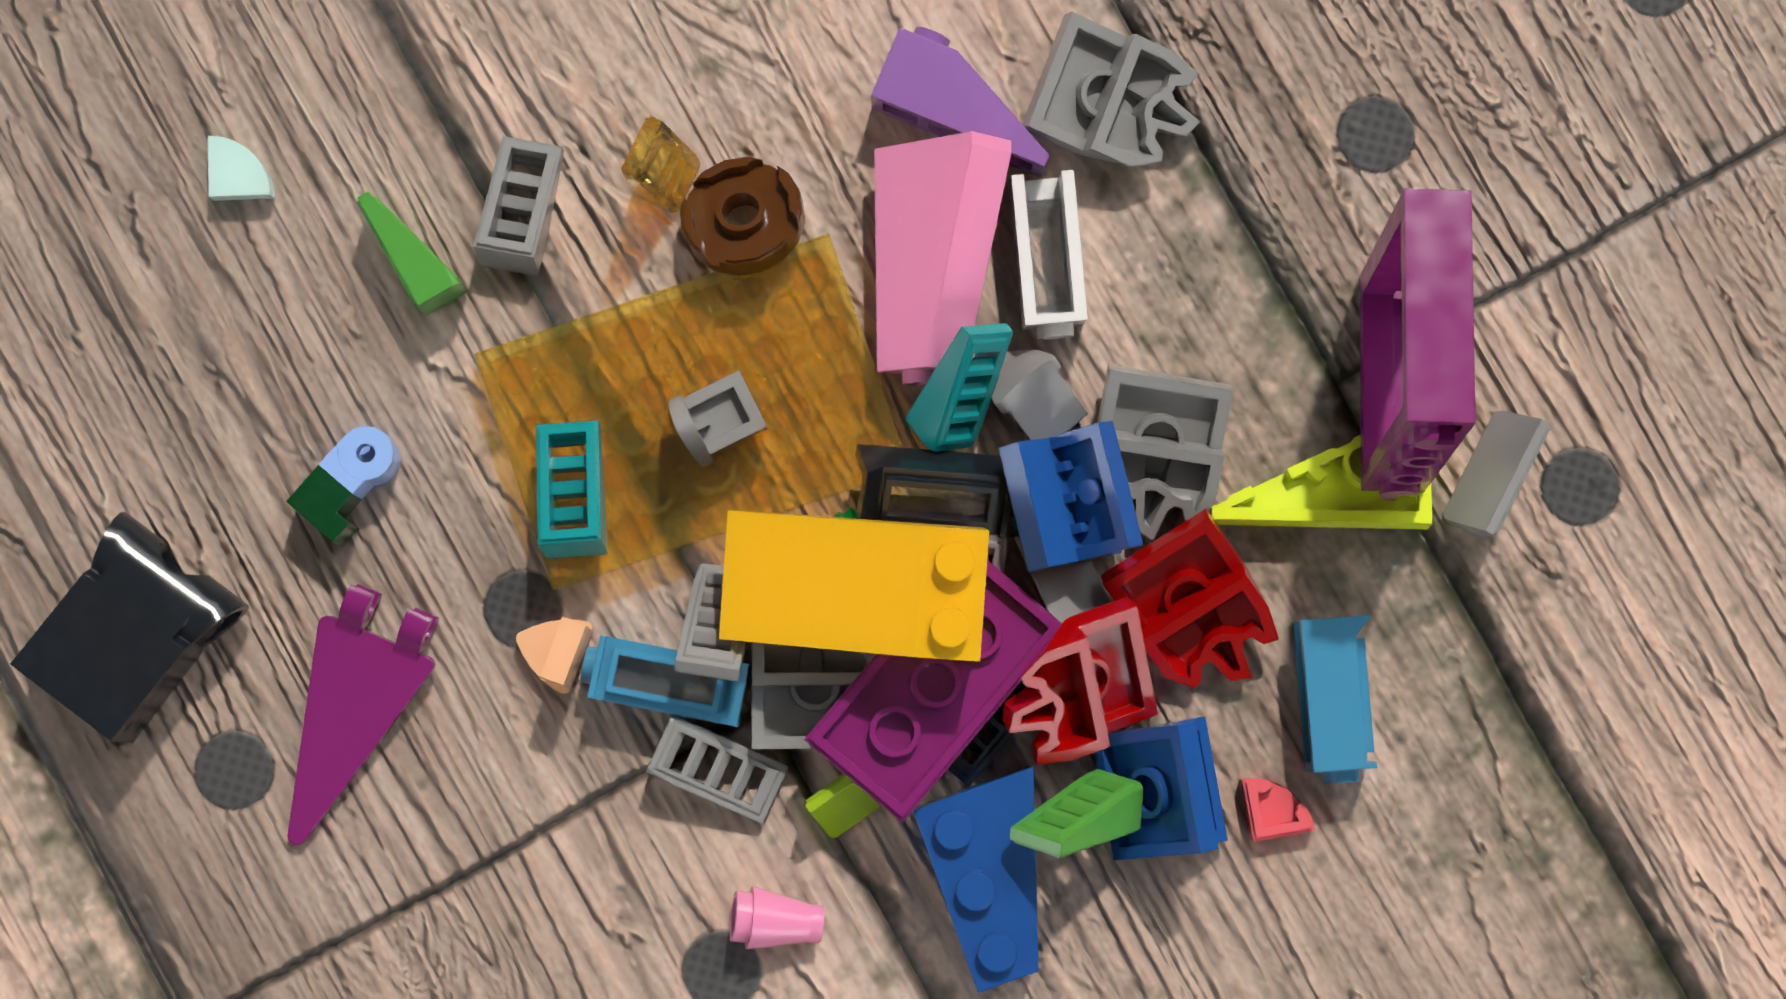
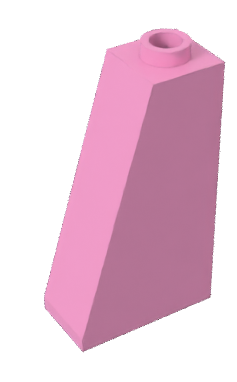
M970 131L874 149L877 372L902 375V385L925 386L962 326H975L1011 158V140Z

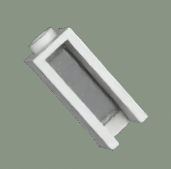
M1074 170L1061 171L1058 178L1024 181V174L1011 175L1008 187L1012 210L1022 331L1036 329L1037 340L1073 337V326L1084 325L1088 320Z

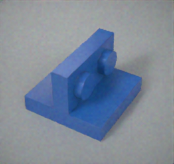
M1113 421L1098 422L1053 437L1020 441L998 448L1028 572L1100 559L1122 553V550L1143 545Z
M1205 716L1108 733L1111 747L1094 752L1097 769L1136 780L1143 786L1141 828L1135 833L1110 841L1113 860L1200 854L1219 849L1218 843L1228 841Z

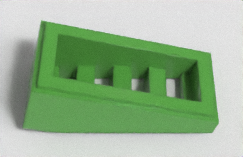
M369 192L357 197L359 200L356 202L413 304L422 313L425 312L428 315L468 291L464 287L463 282L377 197H373Z
M1100 769L1091 771L1013 825L1010 829V840L1016 844L1062 858L1135 833L1141 828L1143 786L1136 780Z

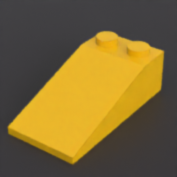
M728 510L719 639L906 657L980 662L989 530L983 527Z

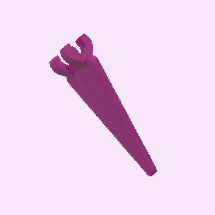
M357 584V586H349L342 601L338 618L335 616H324L319 620L287 834L289 842L293 845H300L308 840L434 671L435 661L430 656L423 654L435 631L439 620L438 616L419 608H414V610L408 609L399 628L396 642L366 630L378 607L382 593Z

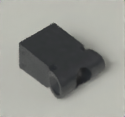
M120 512L112 520L101 538L93 557L91 568L79 577L10 665L110 741L133 743L202 654L203 647L216 640L235 625L246 614L249 605L210 575L182 573L173 560L165 541L127 512Z

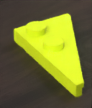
M1361 435L1354 437L1350 443L1337 449H1328L1286 469L1285 473L1253 488L1249 486L1229 495L1227 500L1212 506L1209 513L1218 525L1428 530L1432 525V489L1430 484L1424 493H1417V497L1398 496L1395 501L1380 498L1379 491H1361Z

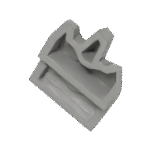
M1070 12L1065 14L1022 125L1029 133L1082 156L1130 167L1162 162L1163 150L1155 139L1156 133L1187 136L1200 123L1196 117L1175 101L1172 93L1175 87L1190 86L1199 73L1170 49L1137 34L1126 37L1077 13Z
M1108 365L1097 423L1113 421L1131 496L1132 499H1136L1135 513L1140 533L1154 540L1167 511L1174 506L1182 508L1185 521L1205 508L1209 512L1217 496L1224 461L1222 445L1234 390L1230 384Z
M752 642L751 749H813L804 739L876 654Z

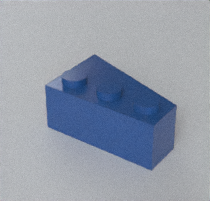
M1030 765L916 806L913 810L978 993L1039 971L1036 850L1016 844L1010 840L1011 827L1035 810L1034 768Z

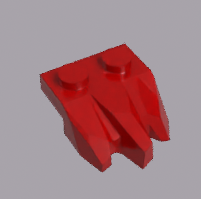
M1206 508L1101 574L1102 584L1114 601L1128 597L1137 606L1146 652L1163 676L1195 689L1201 683L1202 666L1210 661L1231 682L1252 678L1242 649L1244 641L1253 638L1262 644H1267L1279 640L1269 607L1239 554Z
M1128 597L1064 620L1025 668L1020 679L1026 688L1004 702L1003 721L1009 733L1041 730L1033 741V759L1036 764L1072 761L1111 747L1108 737L1109 732L1158 715L1137 606Z

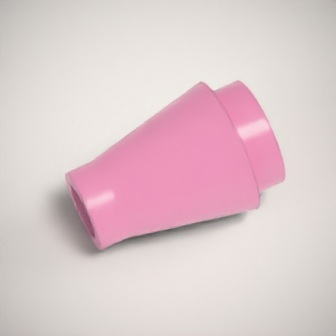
M754 886L751 887L750 892L735 891L730 918L731 942L745 943L746 950L804 942H821L824 926L823 905L808 904Z

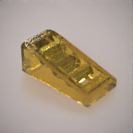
M650 115L649 118L646 117L621 170L634 196L669 213H676L680 209L684 196L686 197L700 168V161L697 155L663 121Z

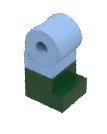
M361 426L354 428L333 447L286 502L333 543L344 547L359 529L347 516L373 486L387 483L396 475L401 461L399 447L391 437L375 427Z

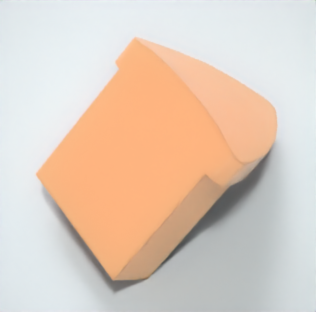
M562 616L561 620L545 622L519 632L516 636V642L527 663L539 678L559 693L568 694L589 644L593 626L588 621L571 620Z

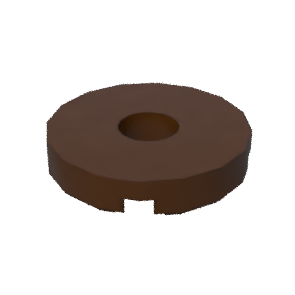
M742 157L723 160L703 171L692 183L694 188L689 193L687 200L684 196L680 208V217L685 241L696 259L716 272L741 276L760 273L782 262L796 247L805 225L803 199L792 177L779 166L776 169L773 166L765 165L762 159ZM748 205L759 210L757 216L745 225H733L726 221L730 212L739 206Z

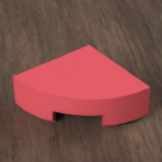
M1240 779L1251 841L1255 842L1315 831L1309 811L1288 789L1264 779Z

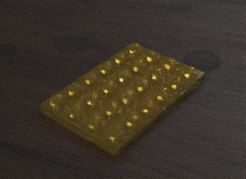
M829 234L797 244L782 262L763 272L741 276L713 272L474 353L537 544L536 425L599 420L608 553L593 556L547 558L539 547L552 589L555 591L726 533L728 510L783 514L861 487L862 473L855 456L857 444L902 447ZM736 371H740L768 429L712 456L714 463L702 468L691 455L674 426L669 411V399L680 394L684 398ZM586 446L552 448L553 457L586 455ZM587 472L554 474L555 482L587 479ZM587 498L556 500V508L587 506ZM588 524L557 526L558 530L588 528Z

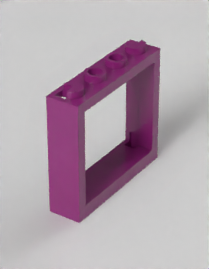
M1404 188L1359 276L1361 491H1379V497L1385 500L1395 501L1398 496L1417 497V493H1424L1476 423L1472 190Z

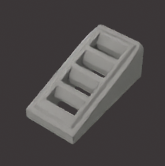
M507 136L502 137L473 245L480 265L533 276L539 274L564 155L562 146ZM517 163L544 168L541 177L511 171L512 165ZM508 188L535 192L537 196L536 199L508 195L507 190ZM503 212L531 217L530 223L525 224L503 220Z
M702 563L697 568L676 655L674 671L730 681H738L747 642L719 639L724 566ZM695 645H702V646H708V647L728 649V650H730V651H724V650H718V649H711V648H705V647H698V646H695Z
M673 714L646 772L763 824L789 766L688 719ZM685 735L695 738L696 741L681 772L672 768L671 765ZM710 745L719 749V753L706 781L703 782L694 778ZM733 755L742 759L743 762L729 792L726 793L717 787ZM757 766L766 770L750 804L740 799L754 767Z

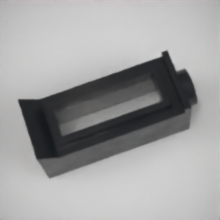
M857 444L855 456L862 473L860 491L850 490L848 503L854 519L983 527L989 530V534H997L999 538L1005 539L1009 516L1015 517L1000 455L951 451L934 452L926 449Z

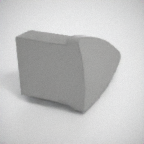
M1012 350L1006 353L991 397L1002 414L1008 413L1027 441L1066 433L1088 415L1059 374L1058 370L1061 368V365L1054 355L1040 350Z
M736 371L684 398L680 394L669 399V411L674 426L683 443L702 468L714 463L712 456L768 429L740 371Z

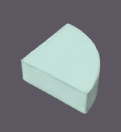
M208 136V194L212 200L275 199V190L271 176L261 161L250 150L231 139Z

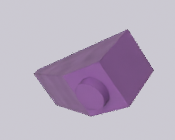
M899 27L872 91L871 109L939 137L974 131L1011 140L1009 165L1042 178L1049 154L957 50L948 47L950 40L942 34L925 27H916L914 33Z

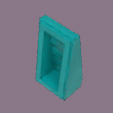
M1007 323L962 326L909 410L905 420L931 451L938 452L971 448L977 439L1013 335V331Z
M599 420L536 425L538 546L547 558L607 554V518L601 425ZM586 446V455L553 457L552 448ZM587 472V479L554 481V474ZM587 498V506L556 508V500ZM588 524V528L561 530L557 528V526Z

